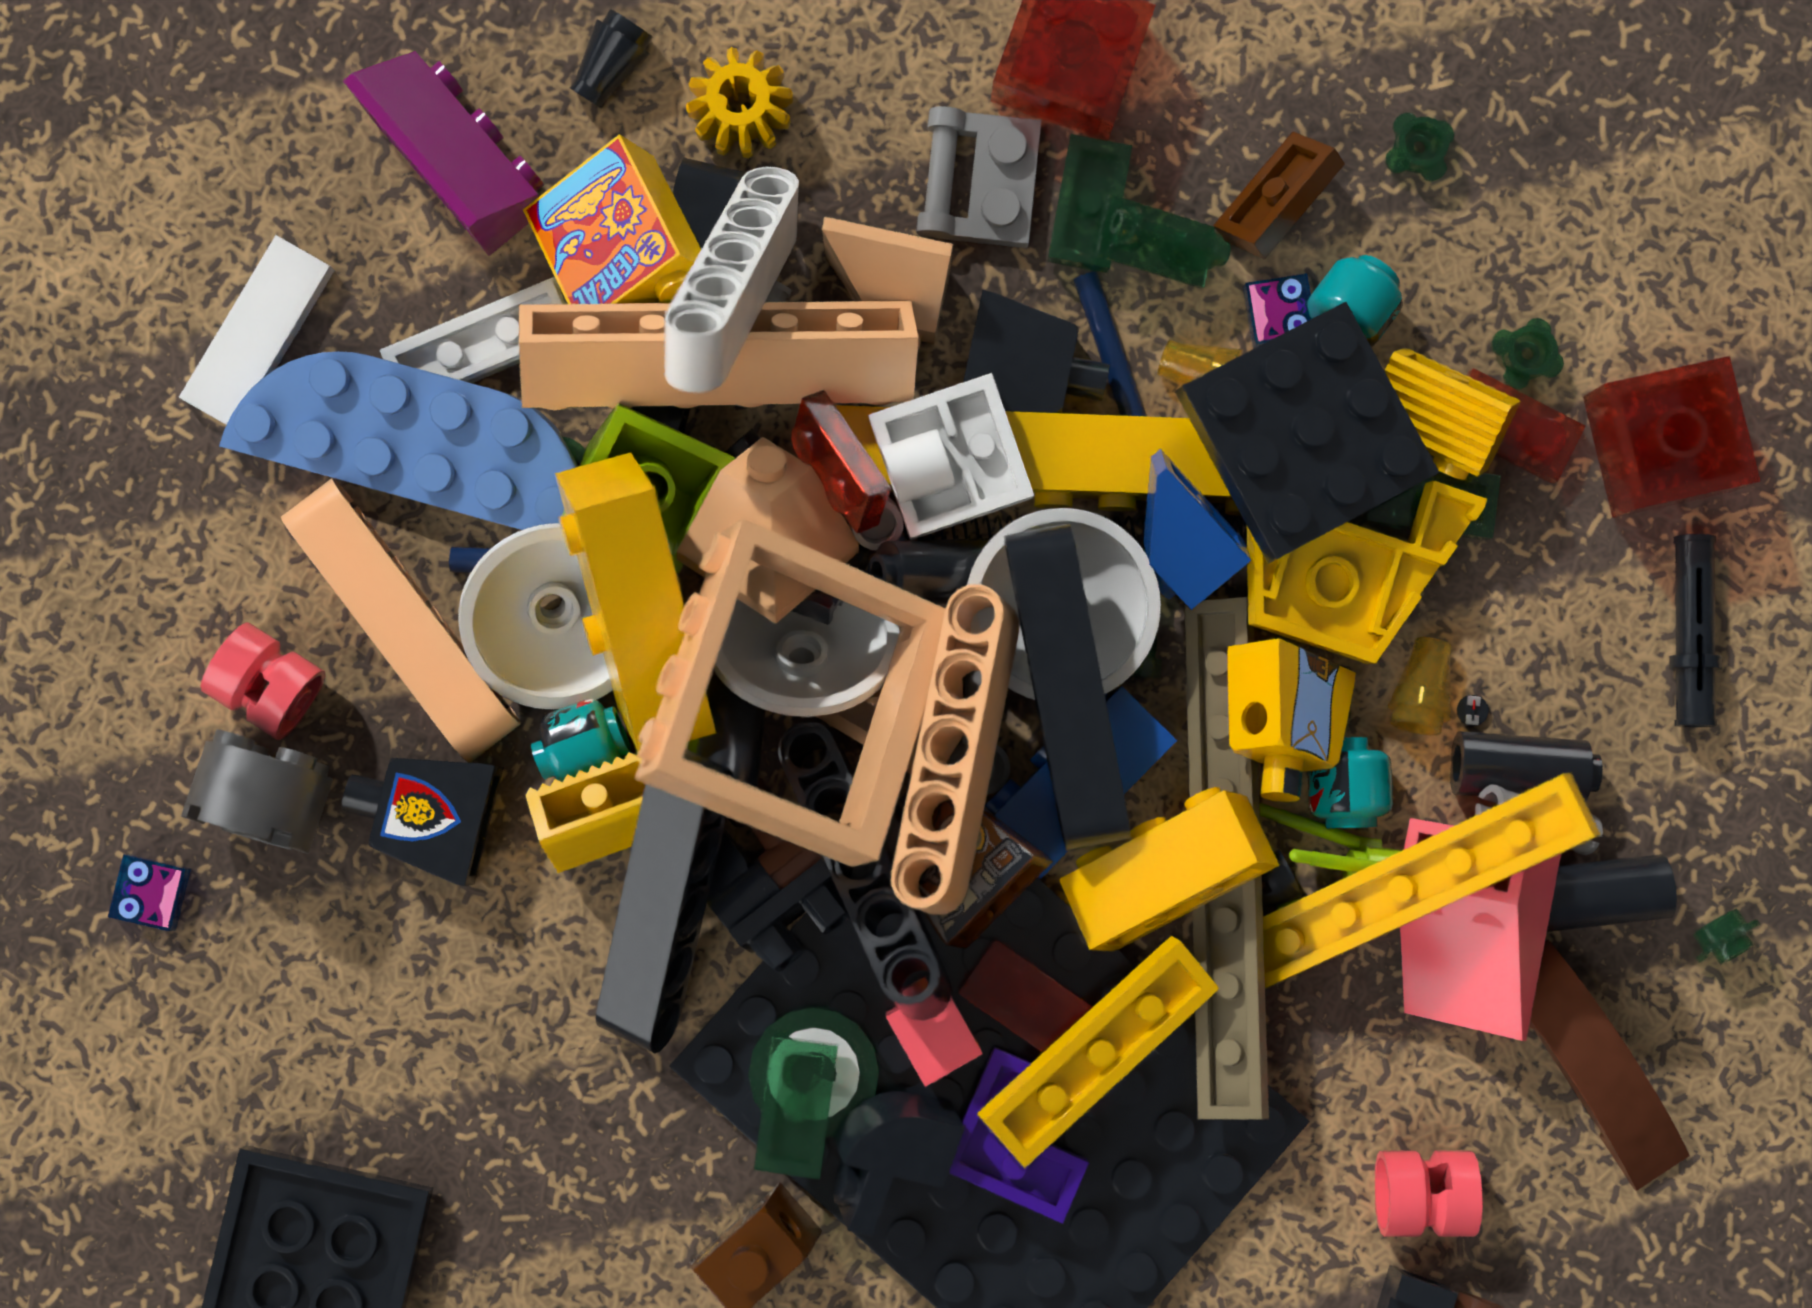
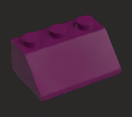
M413 51L352 72L343 80L369 117L488 256L492 255L529 224L523 209L539 197L537 191L544 186V183L520 155L510 162L496 146L504 137L480 108L470 115L460 104L456 97L464 90L440 61L429 67L418 53Z

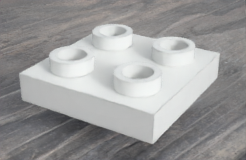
M992 373L868 415L910 540L1033 499L1034 493Z

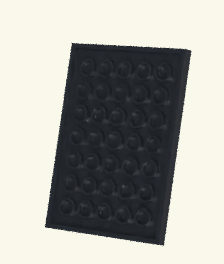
M894 816L891 817L885 836L892 855L897 849L901 823ZM877 861L854 866L850 878L852 880L867 878L875 870ZM1038 878L967 949L947 946L940 939L924 912L918 909L949 976L952 987L951 996L983 1053L926 1087L886 1018V1011L894 1008L895 1004L883 991L851 918L834 931L825 935L807 912L790 930L805 950L801 957L782 972L775 971L766 962L762 961L669 1067L846 1226L839 1206L834 1202L836 1178L844 1163L833 1137L841 1121L853 1108L861 1102L882 1093L896 1091L911 1092L951 1102L962 1121L994 1046L1031 1063L1034 1062L1137 967L1118 949L1115 951L1089 950L1071 907ZM894 913L884 917L877 926L876 936L886 938L898 932L903 924V914ZM922 970L913 972L904 981L903 988L923 977H926L929 983L930 972ZM1191 1015L1052 1143L1087 1159L1089 1162L1063 1224L949 1173L944 1188L894 1177L873 1237L859 1233L854 1234L935 1308H1148L1310 1121L1269 1084V1119H1198L1196 1021ZM809 1028L829 1030L846 1040L856 1055L860 1072L857 1090L848 1105L833 1116L817 1120L797 1117L784 1109L773 1095L768 1077L771 1057L780 1042L796 1031ZM805 1052L796 1059L792 1066L791 1077L793 1084L804 1095L807 1093L814 1074L834 1082L836 1080L835 1064L823 1052Z

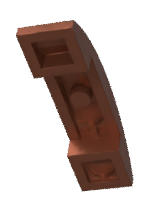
M1545 939L1529 1028L1534 1029L1601 1131L1602 1134L1599 1136L1634 1190L1637 1191L1690 1155L1656 1091L1610 1020L1557 949L1548 939Z

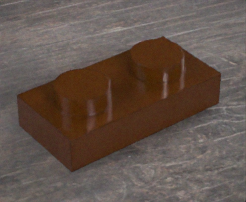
M1292 131L1215 222L1213 227L1226 242L1265 260L1342 169L1345 163L1334 147Z

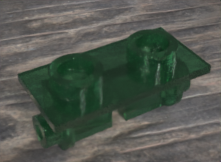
M1106 194L1095 257L1197 288H1204L1207 270L1215 266H1224L1229 259L1231 247L1228 242L1224 241L1220 233L1214 231L1215 228L1213 226L1113 194Z

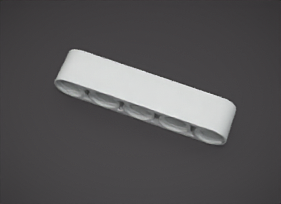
M761 167L748 171L742 177L665 315V377L668 383L676 389L694 393L711 391L725 381L796 242L799 180L790 171L778 167Z

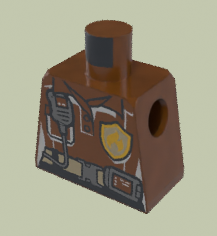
M908 792L896 802L892 814L901 824ZM946 800L939 807L935 808L932 814V825L935 832L946 829L952 823L955 817V806L952 800ZM984 808L969 887L964 901L956 910L945 915H932L924 912L940 939L947 946L967 949L1053 861L1044 852ZM896 851L893 853L892 858H891L893 863H894ZM938 865L927 868L921 874L919 891L923 898L933 896L939 890L942 874Z
M780 1182L688 1264L725 1308H752L809 1256L822 1233V1229ZM780 1218L790 1226L795 1236L786 1229Z

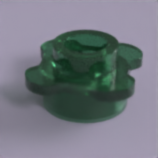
M1412 113L1399 115L1392 125L1396 136L1393 149L1389 150L1385 156L1387 168L1395 174H1401L1404 171L1421 174L1428 182L1439 180L1447 170V165L1443 159L1448 151L1449 144L1454 139L1452 126L1443 120L1437 121L1431 117H1416ZM1416 142L1423 143L1425 151L1417 152L1414 149V144Z
M1533 318L1527 322L1526 326L1513 332L1505 329L1500 330L1491 340V349L1500 356L1505 368L1503 381L1512 389H1523L1530 380L1540 376L1554 378L1563 369L1564 360L1558 354L1557 341L1551 333L1550 324L1544 319ZM1524 348L1532 351L1533 356L1531 359L1523 358L1522 350Z
M1734 909L1708 923L1693 934V937L1703 953L1696 957L1697 961L1702 963L1715 956L1719 964L1723 965L1740 956L1754 946L1749 935L1761 925L1758 919L1747 923L1740 911Z

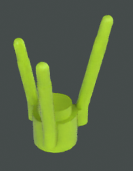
M1259 803L1260 816L1354 849L1349 850L1346 856L1293 849L1289 853V858L1293 862L1342 870L1343 879L1403 851L1383 848L1381 839L1361 837L1337 828H1326V824ZM1300 899L1291 900L1285 904L1278 905L1277 909L1279 910Z

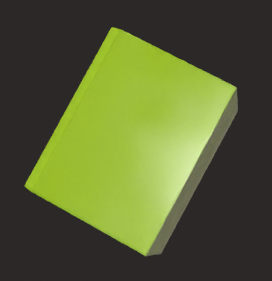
M618 403L587 444L580 466L632 453L655 489L675 572L680 573L684 564L677 560V550L720 470L732 462L735 457Z

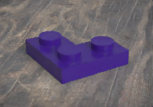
M994 1046L961 1122L965 1129L949 1173L1063 1224L1089 1162L1079 1155L1051 1144L1024 1168L977 1115L985 1105L1031 1064L1027 1060Z

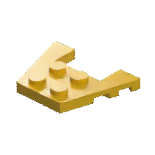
M1437 481L1425 483L1408 542L1346 522L1269 564L1247 526V550L1251 561L1247 564L1248 625L1365 664H1376L1421 600L1422 596L1420 594L1440 566L1446 564L1458 547L1456 543L1471 521L1477 520L1484 510L1487 499Z

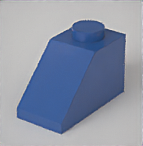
M1162 449L1151 456L1144 532L1146 555L1149 559V565L1154 569L1160 593L1169 600L1177 594L1192 610L1247 565L1251 558L1244 539Z

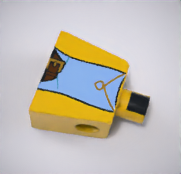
M1280 638L1228 646L1229 745L1234 753L1263 764L1262 798L1277 802L1299 801L1303 771L1331 769L1339 763L1356 673Z

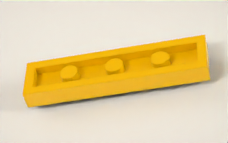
M1170 936L985 1105L977 1115L1016 1160L1026 1168L1220 988L1183 943Z

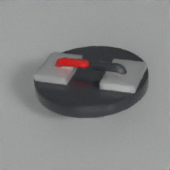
M1467 695L1459 701L1456 711L1459 720L1463 724L1478 726L1487 719L1489 708L1482 697Z

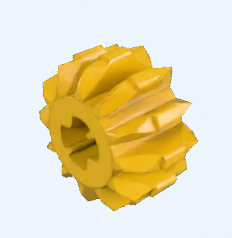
M731 47L727 50L726 55L728 65L721 67L715 59L707 57L703 64L709 78L691 77L689 88L698 98L688 102L686 110L689 118L700 120L695 128L696 135L700 141L709 140L717 136L715 147L717 153L722 156L730 151L734 141H739L743 158L749 159L753 156L752 139L758 137L764 147L772 149L776 145V139L770 127L780 130L789 128L791 124L790 115L782 108L794 102L792 89L779 86L784 79V71L779 65L763 70L764 56L762 52L754 51L749 56L747 63L744 64L740 62L738 50ZM737 93L749 94L752 106L750 109L747 110L745 105L742 104V112L730 111L728 103L730 96H733L735 101H738Z

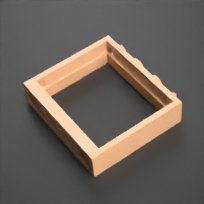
M743 518L721 533L715 532L709 551L702 555L700 569L706 571L700 593H694L689 598L680 617L679 631L684 632L685 636L678 656L672 655L660 675L657 693L664 696L656 719L651 718L647 721L638 738V741L642 742L638 757L642 758L635 779L851 867L877 861L925 711L945 608ZM750 560L901 626L888 673L883 683L840 822L682 759Z

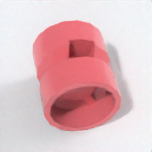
M246 622L233 631L219 647L203 675L200 686L203 693L230 710L235 711L245 707L248 722L274 739L281 740L298 725L320 692L325 680V671L296 652L281 655L279 641L253 624Z
M1379 1151L1375 1163V1210L1380 1233L1384 1237H1420L1426 1227H1432L1439 1237H1475L1479 1233L1481 1226L1483 1200L1481 1174L1474 1152L1434 1151L1429 1160H1423L1417 1151Z

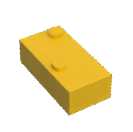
M630 452L555 473L566 514L559 517L561 531L569 555H577L593 614L582 618L587 642L593 656L600 653L604 655L618 710L639 753L642 742L638 741L640 733L649 719H656L664 696L657 693L660 675L672 655L678 656L685 633L679 631V621L684 610V604L655 489ZM706 691L688 741L716 733Z

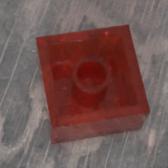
M1022 0L993 80L991 102L1108 142L1156 4L1145 0Z
M1730 356L1605 383L1583 396L1612 519L1734 492L1761 481Z

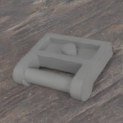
M939 106L930 108L927 129L933 133L925 211L918 214L916 234L927 238L1028 248L1041 120L969 113L953 107ZM958 136L976 138L968 218L949 215Z

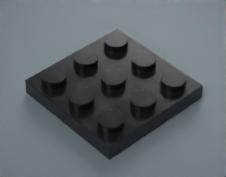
M1347 302L1199 376L1175 391L1268 564L1440 473Z
M245 1145L239 1148L201 1308H406L433 1187Z

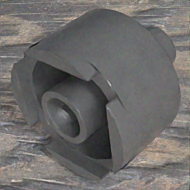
M216 729L213 741H206L181 817L201 824L207 822L218 825L223 831L289 850L293 848L302 853L309 854L333 781L332 778L327 776L330 766L317 762V758L283 747H279L276 758L267 756L269 749L254 744V740Z

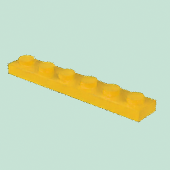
M1571 773L1556 777L1264 916L1265 989L1600 836L1601 834Z

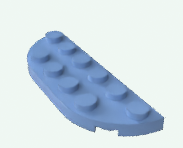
M339 351L322 352L295 359L263 377L237 405L224 429L219 444L223 448L520 530L538 525L559 523V517L562 516L564 507L555 473L578 467L558 428L537 409L522 408V400L510 394L377 357Z

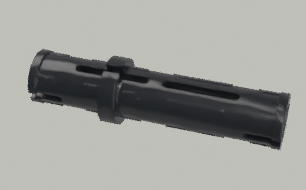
M1684 534L1674 537L1676 655L1669 656V670L1676 671L1675 727L1705 728L1717 726L1715 671L1722 669V656L1715 655L1716 536L1710 534Z

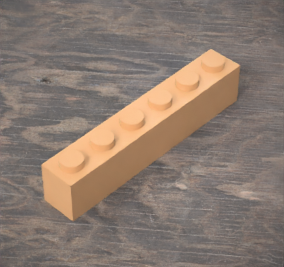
M911 301L765 302L725 381L711 391L700 393L676 389L668 383L665 377V315L671 303L519 305L522 408L562 410L568 407H610L614 409L618 403L629 408L633 406L693 408L699 405L758 407L763 404L822 406L827 403L886 405L891 402H907L914 399L919 337Z

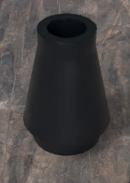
M610 9L603 22L596 19L577 76L570 89L602 109L607 99L650 55L646 48L653 39V36L624 16Z

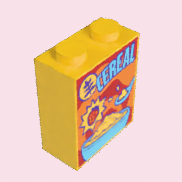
M620 134L523 209L568 304L672 303L701 251L654 156Z

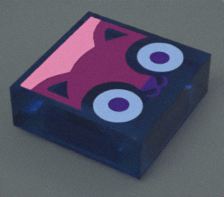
M1308 273L1244 284L1243 293L1253 348L1311 320L1307 301L1311 296Z
M123 854L108 917L165 931H176L191 868L132 854Z

